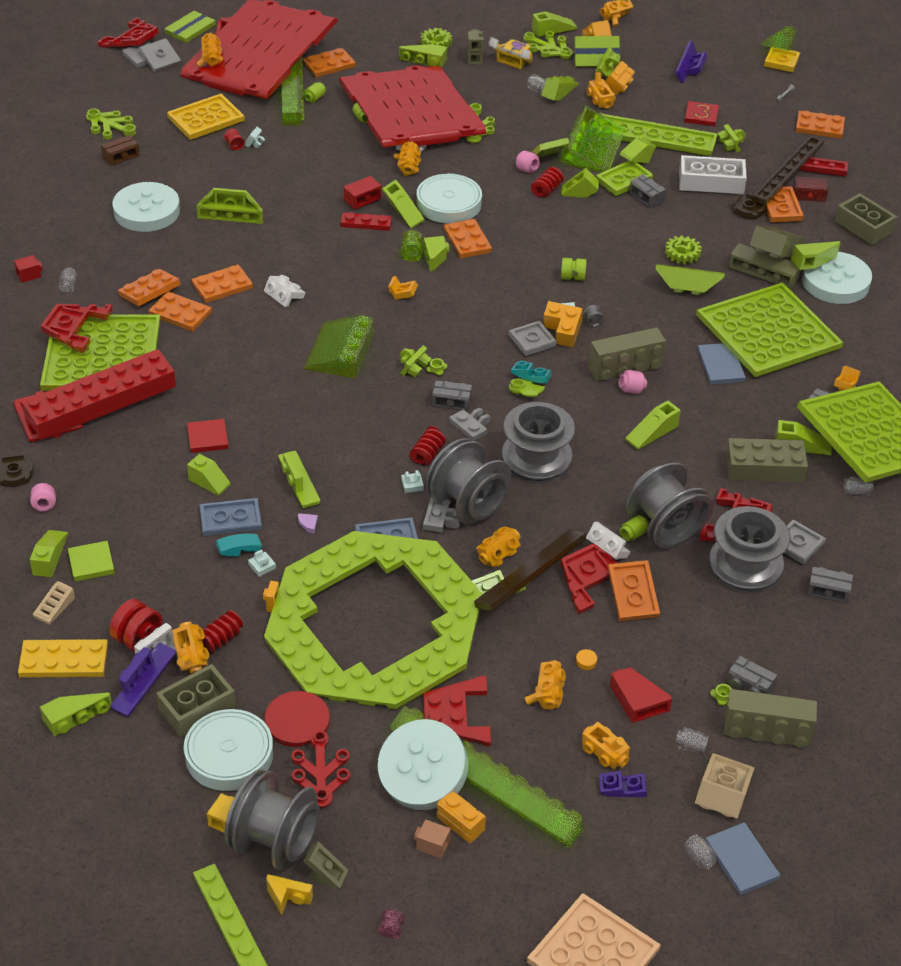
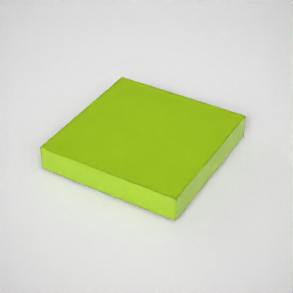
M568 138L540 144L532 153H535L538 157L558 153L569 144Z
M108 541L68 548L74 582L115 574Z

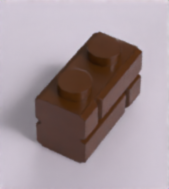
M130 135L101 145L102 157L111 166L140 156L139 145Z

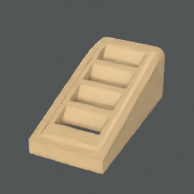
M57 581L37 607L33 617L50 625L75 599L73 588Z

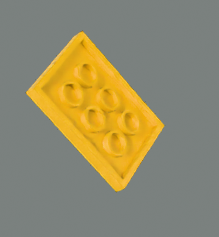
M222 94L167 112V117L189 140L245 121L244 115Z

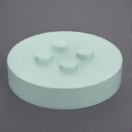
M435 175L424 180L417 189L418 210L426 218L436 222L453 223L472 219L479 213L482 206L480 186L472 179L462 175Z
M142 182L132 184L123 188L115 195L113 199L114 217L121 226L133 231L148 232L159 230L169 226L178 218L180 213L179 197L171 187L161 183Z
M838 252L836 258L815 269L803 270L802 283L811 295L820 300L835 304H848L861 300L869 292L872 280L871 270L865 262L843 252Z
M226 709L207 714L199 719L186 735L184 754L187 769L197 782L208 788L220 791L239 790L243 782L254 771L262 769L267 772L273 760L271 732L263 720L247 711Z
M427 719L411 721L397 728L384 742L378 758L379 777L390 796L401 805L414 810L437 808V803L445 795L452 791L458 793L464 785L468 773L467 752L458 735L447 725Z

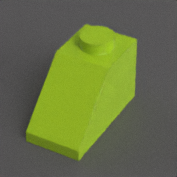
M643 137V139L636 138L621 151L620 155L631 162L649 163L656 145L652 144V140Z
M585 168L562 185L561 195L587 198L597 192L599 180Z
M444 236L424 238V253L430 271H434L447 259L449 243L445 242Z
M198 454L187 464L189 481L218 496L231 485L217 464L201 454Z

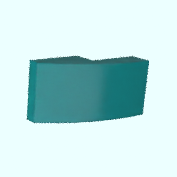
M527 361L516 362L511 369L512 374L537 383H548L552 377L551 370H545V368L534 369L533 363H527Z
M236 534L216 541L220 555L227 557L239 556L241 550L258 552L262 547L257 534Z

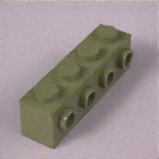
M740 243L731 253L729 268L775 284L784 283L790 289L793 288L799 279L801 271L792 261L772 257L769 253L755 251L754 248Z

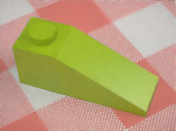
M48 530L37 542L30 557L32 574L34 576L53 577L68 532Z

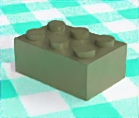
M860 193L838 205L835 222L871 245L894 233L897 220L896 215Z
M213 664L156 693L159 711L180 737L186 735L190 728L207 714L236 707L235 691Z

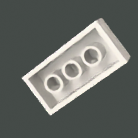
M681 155L679 169L680 190L744 194L746 184L745 159Z

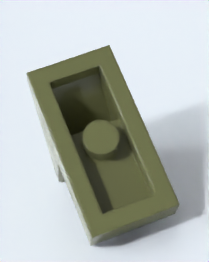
M319 841L312 843L303 861L312 869L308 879L340 889L349 871Z

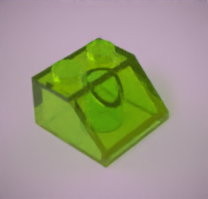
M792 26L783 27L762 41L761 45L790 51L794 48L798 30H794L795 27Z

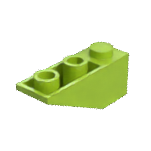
M549 12L533 14L532 30L537 37L544 36L546 31L559 33L577 29V26L571 19Z
M435 44L400 46L399 60L427 66H440L442 68L447 60V47Z
M569 76L546 78L541 96L554 101L561 100L579 83L574 81L575 78Z
M397 180L382 188L388 202L410 228H414L425 220Z
M840 241L794 245L791 261L799 270L815 269L837 257Z
M667 400L655 407L625 440L637 450L677 428L681 410Z
M778 420L775 440H804L805 452L825 455L832 454V445L819 433L798 422Z
M109 692L58 697L40 706L42 720L55 737L60 733H66L70 728L78 724L86 723L90 718L98 714L107 712L111 708L112 702Z

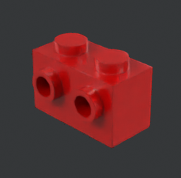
M372 176L344 186V200L354 210L382 199V185Z

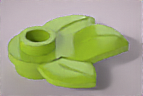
M513 379L509 384V390L514 394L535 397L544 391L545 386L532 384V381L525 379Z

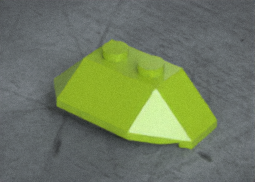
M213 188L197 204V217L199 219L263 224L262 208L245 190Z
M656 264V270L668 286L673 288L674 292L684 293V290H689L691 294L701 295V292H706L722 280L725 275L722 272Z

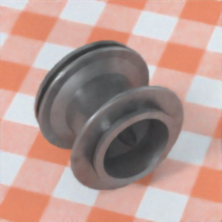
M530 402L513 408L504 418L503 431L508 439L504 442L501 450L502 459L509 465L511 474L520 480L532 483L551 482L563 476L567 472L573 458L572 449L569 444L575 434V423L572 417L564 409L544 402Z
M468 438L458 439L450 443L437 455L427 473L426 489L432 499L438 504H442V501L445 499L450 500V504L456 501L457 518L460 522L469 525L488 518L500 508L509 491L511 470L509 465L501 460H494L485 464L486 453L484 447L480 443Z
M667 463L647 471L634 484L626 503V511L631 518L640 515L652 519L648 528V537L652 543H655L662 549H671L692 539L707 524L714 509L713 500L705 489L691 488L686 490L684 488L688 478V471L681 463Z
M750 506L730 509L717 519L714 526L716 542L711 547L709 553L710 567L715 578L724 586L744 593L765 591L775 585L784 571V558L782 554L785 553L790 544V532L786 524L774 513Z
M258 769L243 782L231 804L225 825V842L227 846L233 848L239 854L246 853L257 842L272 848L271 859L273 867L280 871L289 867L293 862L298 861L307 851L313 840L320 817L317 793L314 788L306 787L297 793L294 798H290L278 793L279 781L275 772H266L265 770Z

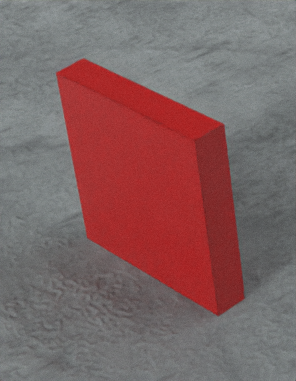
M224 419L187 423L191 453L228 449Z

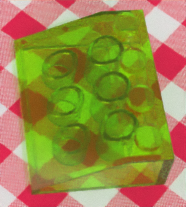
M585 105L576 117L568 137L569 144L563 149L560 160L577 168H586L587 170L601 173L607 171L612 165L625 128Z
M354 315L324 322L304 369L356 378L374 335V317Z

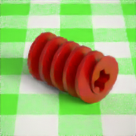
M549 167L531 184L533 194L538 197H548L564 181V175L559 169Z
M429 426L410 451V459L417 464H431L439 450L446 443L445 436L438 428Z
M228 610L225 615H221L219 619L214 620L213 623L203 628V647L213 654L216 651L215 647L220 649L222 647L221 643L227 644L228 639H234V634L240 635V628H243V622L234 611Z

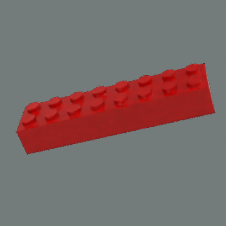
M156 349L22 401L24 415L39 440H42L176 387L175 371L160 350Z

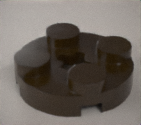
M746 193V196L742 197L740 194L733 200V213L755 220L764 214L766 206L752 201L753 194Z
M9 454L2 457L0 462V485L17 486L28 483L34 472L31 459L24 458L22 454Z

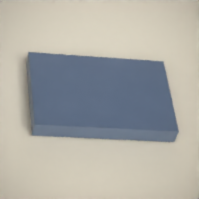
M723 343L698 345L697 350L710 384L745 382L746 377L739 360Z
M258 498L200 504L203 536L262 530Z
M413 517L355 524V531L418 539Z
M745 822L706 837V845L739 895L780 879L779 872Z

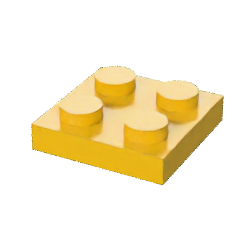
M771 46L764 66L793 72L800 57V52Z

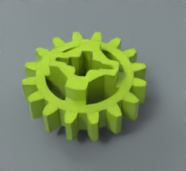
M442 28L429 29V31L424 30V33H421L420 43L422 45L435 44L449 48L452 45V35L450 32L447 33V30L442 31Z
M682 235L679 238L674 236V240L669 239V242H666L665 254H667V258L671 257V261L677 260L678 264L680 261L683 264H686V262L692 263L693 260L697 261L700 258L702 246H699L700 243L695 242V239H689V236L683 238Z

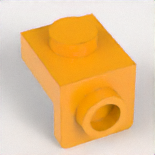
M394 276L388 287L393 297L398 300L414 296L418 285L416 281L400 284L397 276Z
M843 366L841 374L835 379L833 386L838 387L839 391L855 388L861 372L854 368Z
M270 581L268 589L265 588L263 600L266 601L267 612L272 613L279 592V582Z

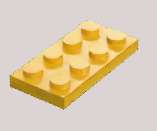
M23 640L18 675L19 677H104L108 640Z

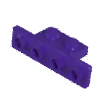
M692 40L688 42L675 72L680 83H684L687 75L700 73L707 59L706 52L697 54Z
M158 643L152 652L143 647L139 653H136L128 668L124 669L120 674L119 682L122 691L111 704V709L129 717L174 658L176 650L163 643Z

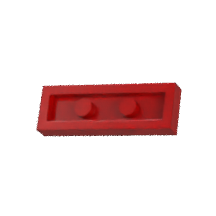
M812 157L800 170L847 176L848 162Z
M351 212L343 213L341 219V227L390 231L392 216L355 214Z

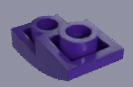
M621 771L599 774L601 795L611 797H647L644 773L622 776Z

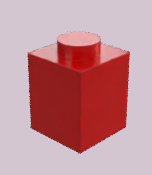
M34 255L14 260L16 274L21 283L41 278L42 264L36 260Z

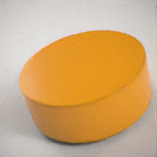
M581 650L577 653L576 664L583 670H591L597 664V655L591 650Z

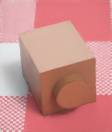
M425 819L422 827H418L414 835L416 849L442 859L450 842L451 828Z

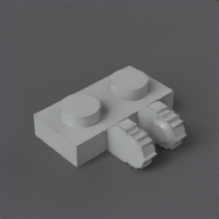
M481 408L473 410L471 414L463 409L450 416L449 422L469 439L475 441L487 434V428L484 425L488 424L492 418L488 414L483 415L484 412Z
M431 497L423 523V530L442 533L444 525L455 529L460 526V521L456 516V509L449 508L450 500L445 499L442 501V504H438Z

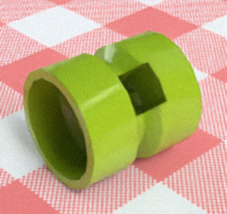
M562 258L561 279L571 280V278H574L578 281H585L586 259H576L573 261L572 258Z

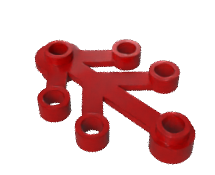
M322 730L314 732L311 736V746L316 749V767L305 758V753L302 750L298 749L292 752V762L301 766L314 777L317 787L305 778V772L302 769H295L292 772V781L303 788H314L317 793L319 808L330 805L333 798L332 793L350 779L349 770L341 768L337 771L336 778L326 786L325 779L342 764H346L349 761V752L345 749L338 750L336 758L325 767V748L328 746L329 737ZM299 755L302 758L296 759L295 756ZM345 755L346 758H340L339 756ZM345 774L347 777L341 778L340 775ZM301 775L302 778H296L295 776ZM318 795H324L325 797L320 798Z

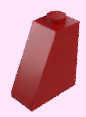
M631 667L611 673L610 687L631 723L671 710L672 697Z

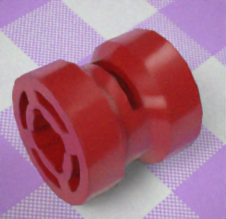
M229 129L224 135V139L232 150H238L244 146V139L236 129Z

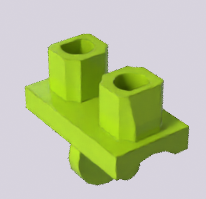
M611 47L608 48L595 71L601 72V76L604 75L608 78L619 64L620 56L614 53Z
M728 124L724 125V131L717 133L719 142H723L727 152L733 149L736 152H741L738 144L744 141L745 132L741 129L733 131Z
M424 345L416 353L413 349L409 350L407 348L400 352V361L405 363V368L400 374L405 376L409 373L416 378L422 371V368L417 363L424 368L430 364L432 358L425 353L427 348Z

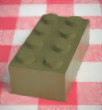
M756 226L750 246H753L755 251L770 253L769 255L772 257L789 259L792 256L794 245L805 244L807 238L776 227Z
M652 328L592 341L588 368L596 382L620 377L626 370L642 372L658 369L663 366L666 340L658 328Z
M728 438L726 460L729 480L805 482L808 464L804 440Z
M730 689L725 711L723 735L732 738H748L753 741L762 740L775 744L795 745L800 748L810 747L816 725L817 701Z

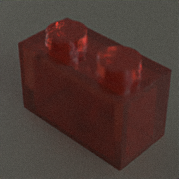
M795 176L793 190L797 200L826 202L828 195L827 178Z

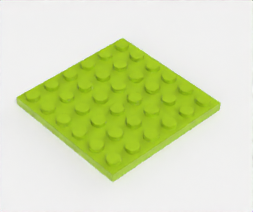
M784 283L698 309L696 313L697 317L754 377L826 354L843 346V342Z
M109 315L107 320L89 316L76 334L90 338V344L84 353L50 336L40 383L41 391L53 390L156 350L161 321L160 315Z
M880 382L799 401L797 408L865 483L901 473V404Z

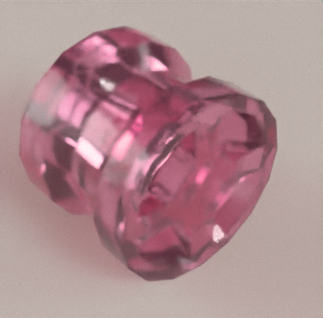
M384 910L381 915L382 922L378 926V932L380 935L395 939L400 937L402 932L400 926L404 923V915L397 910Z

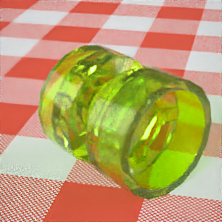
M410 230L402 236L401 256L406 261H418L423 254V236L418 231Z

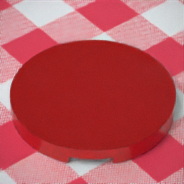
M293 691L278 696L269 704L265 713V724L271 732L272 739L289 747H302L304 744L311 743V736L314 732L318 730L327 732L330 724V714L326 703L320 697L309 692Z

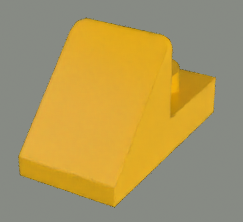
M267 875V891L281 915L288 900L299 905L311 904L313 899V886L311 884Z

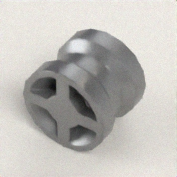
M590 305L584 310V316L590 327L600 326L603 323L604 317L599 306Z

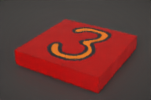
M689 101L685 123L715 127L719 105Z

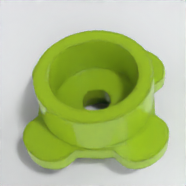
M432 359L430 366L427 367V372L442 375L444 369H447V364L442 359Z
M719 684L716 689L711 690L710 695L715 697L719 705L724 706L728 701L729 691L732 688L727 684Z

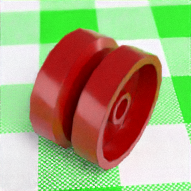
M138 599L127 600L119 607L111 620L109 627L110 635L113 639L125 644L127 648L135 652L134 646L140 640L146 638L156 628L162 626V616L158 611L147 607L145 603Z

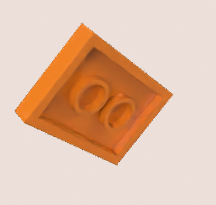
M337 48L333 51L323 52L314 56L311 55L302 59L303 64L315 78L356 67V62L343 48Z
M799 111L796 132L842 139L845 117Z
M792 186L783 187L765 207L770 222L803 221L804 215Z
M475 219L444 225V231L460 259L492 252L491 245Z
M239 264L191 279L192 285L205 303L253 288V283Z
M156 269L152 273L138 278L137 281L124 285L123 288L118 290L120 297L139 307L181 284L179 278L161 269Z
M167 291L148 310L149 315H160L161 320L193 332L212 313V307Z
M648 560L609 564L608 572L619 622L659 617L660 611Z

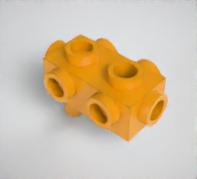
M630 0L607 2L600 9V14L604 20H612L613 27L618 26V19L621 16L627 15L633 8Z
M211 32L205 34L201 38L202 58L197 64L202 67L207 62L212 67L223 60L221 56V42Z
M596 72L595 80L589 81L587 95L592 97L593 104L598 105L599 108H610L614 105L615 94L610 90L609 85L601 79V72Z
M413 141L403 144L400 153L394 154V159L398 160L397 165L404 176L414 175L419 171L418 165L421 161V152Z
M501 527L491 537L484 539L476 547L480 561L484 565L500 566L503 563V558L517 553L516 549L520 546L519 539L521 538L519 532L513 528Z
M184 622L179 624V628L172 630L173 643L177 650V664L180 666L181 671H190V674H193L207 665L209 653L203 647L202 639H204V632L199 625L192 624V622Z
M553 660L541 663L538 685L535 687L536 692L525 697L528 705L538 701L543 709L559 708L562 703V688L566 678L565 671L561 669L559 661Z
M596 722L591 727L588 726L583 731L582 747L584 751L588 754L594 753L602 766H610L614 770L618 766L622 768L628 763L630 747L622 737L615 736L609 728L604 727L599 722Z

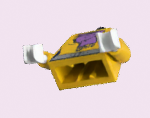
M490 38L488 45L497 51L498 62L518 69H522L526 62H532V52L527 41L510 40L500 45L498 43L499 40Z

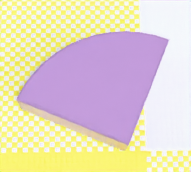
M298 513L299 525L306 529L307 532L315 534L318 515Z

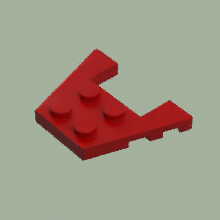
M135 18L127 23L128 27L131 28L130 30L118 37L105 36L97 41L99 47L141 46L145 41L153 39L159 31L156 26L150 23L146 24L145 21Z
M56 304L41 324V331L84 353L90 344V338L76 334L89 316L107 320L113 311L112 305L105 304V307H97V304H90L88 307H79V304Z
M724 488L720 489L716 498L717 505L733 506L732 509L750 506L770 512L773 511L772 504L754 498H750V500L742 498L741 494L736 492L734 495L730 494ZM706 524L700 533L701 541L715 540V525Z
M594 543L562 558L560 562L578 614L593 608L595 604L585 590L609 579L608 565L617 564L613 560L614 557Z
M486 676L424 692V719L438 721L447 725L464 741L471 743L475 741L483 743V746H491L490 726L468 727L465 696L487 695Z

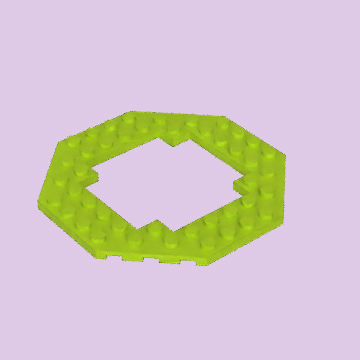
M353 531L285 568L264 638L304 692L328 697L329 700L358 701V704L375 706V704L386 705L387 708L397 709L467 668L469 652L471 651L474 630L479 615V608L475 607L474 601L482 595V592L437 541ZM375 561L386 574L404 565L446 613L431 622V627L440 637L373 676L362 662L343 672L303 621L318 612L317 606L310 597Z

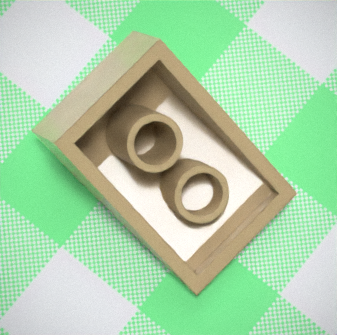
M712 753L695 804L707 810L712 809L721 812L726 817L738 819L755 767Z

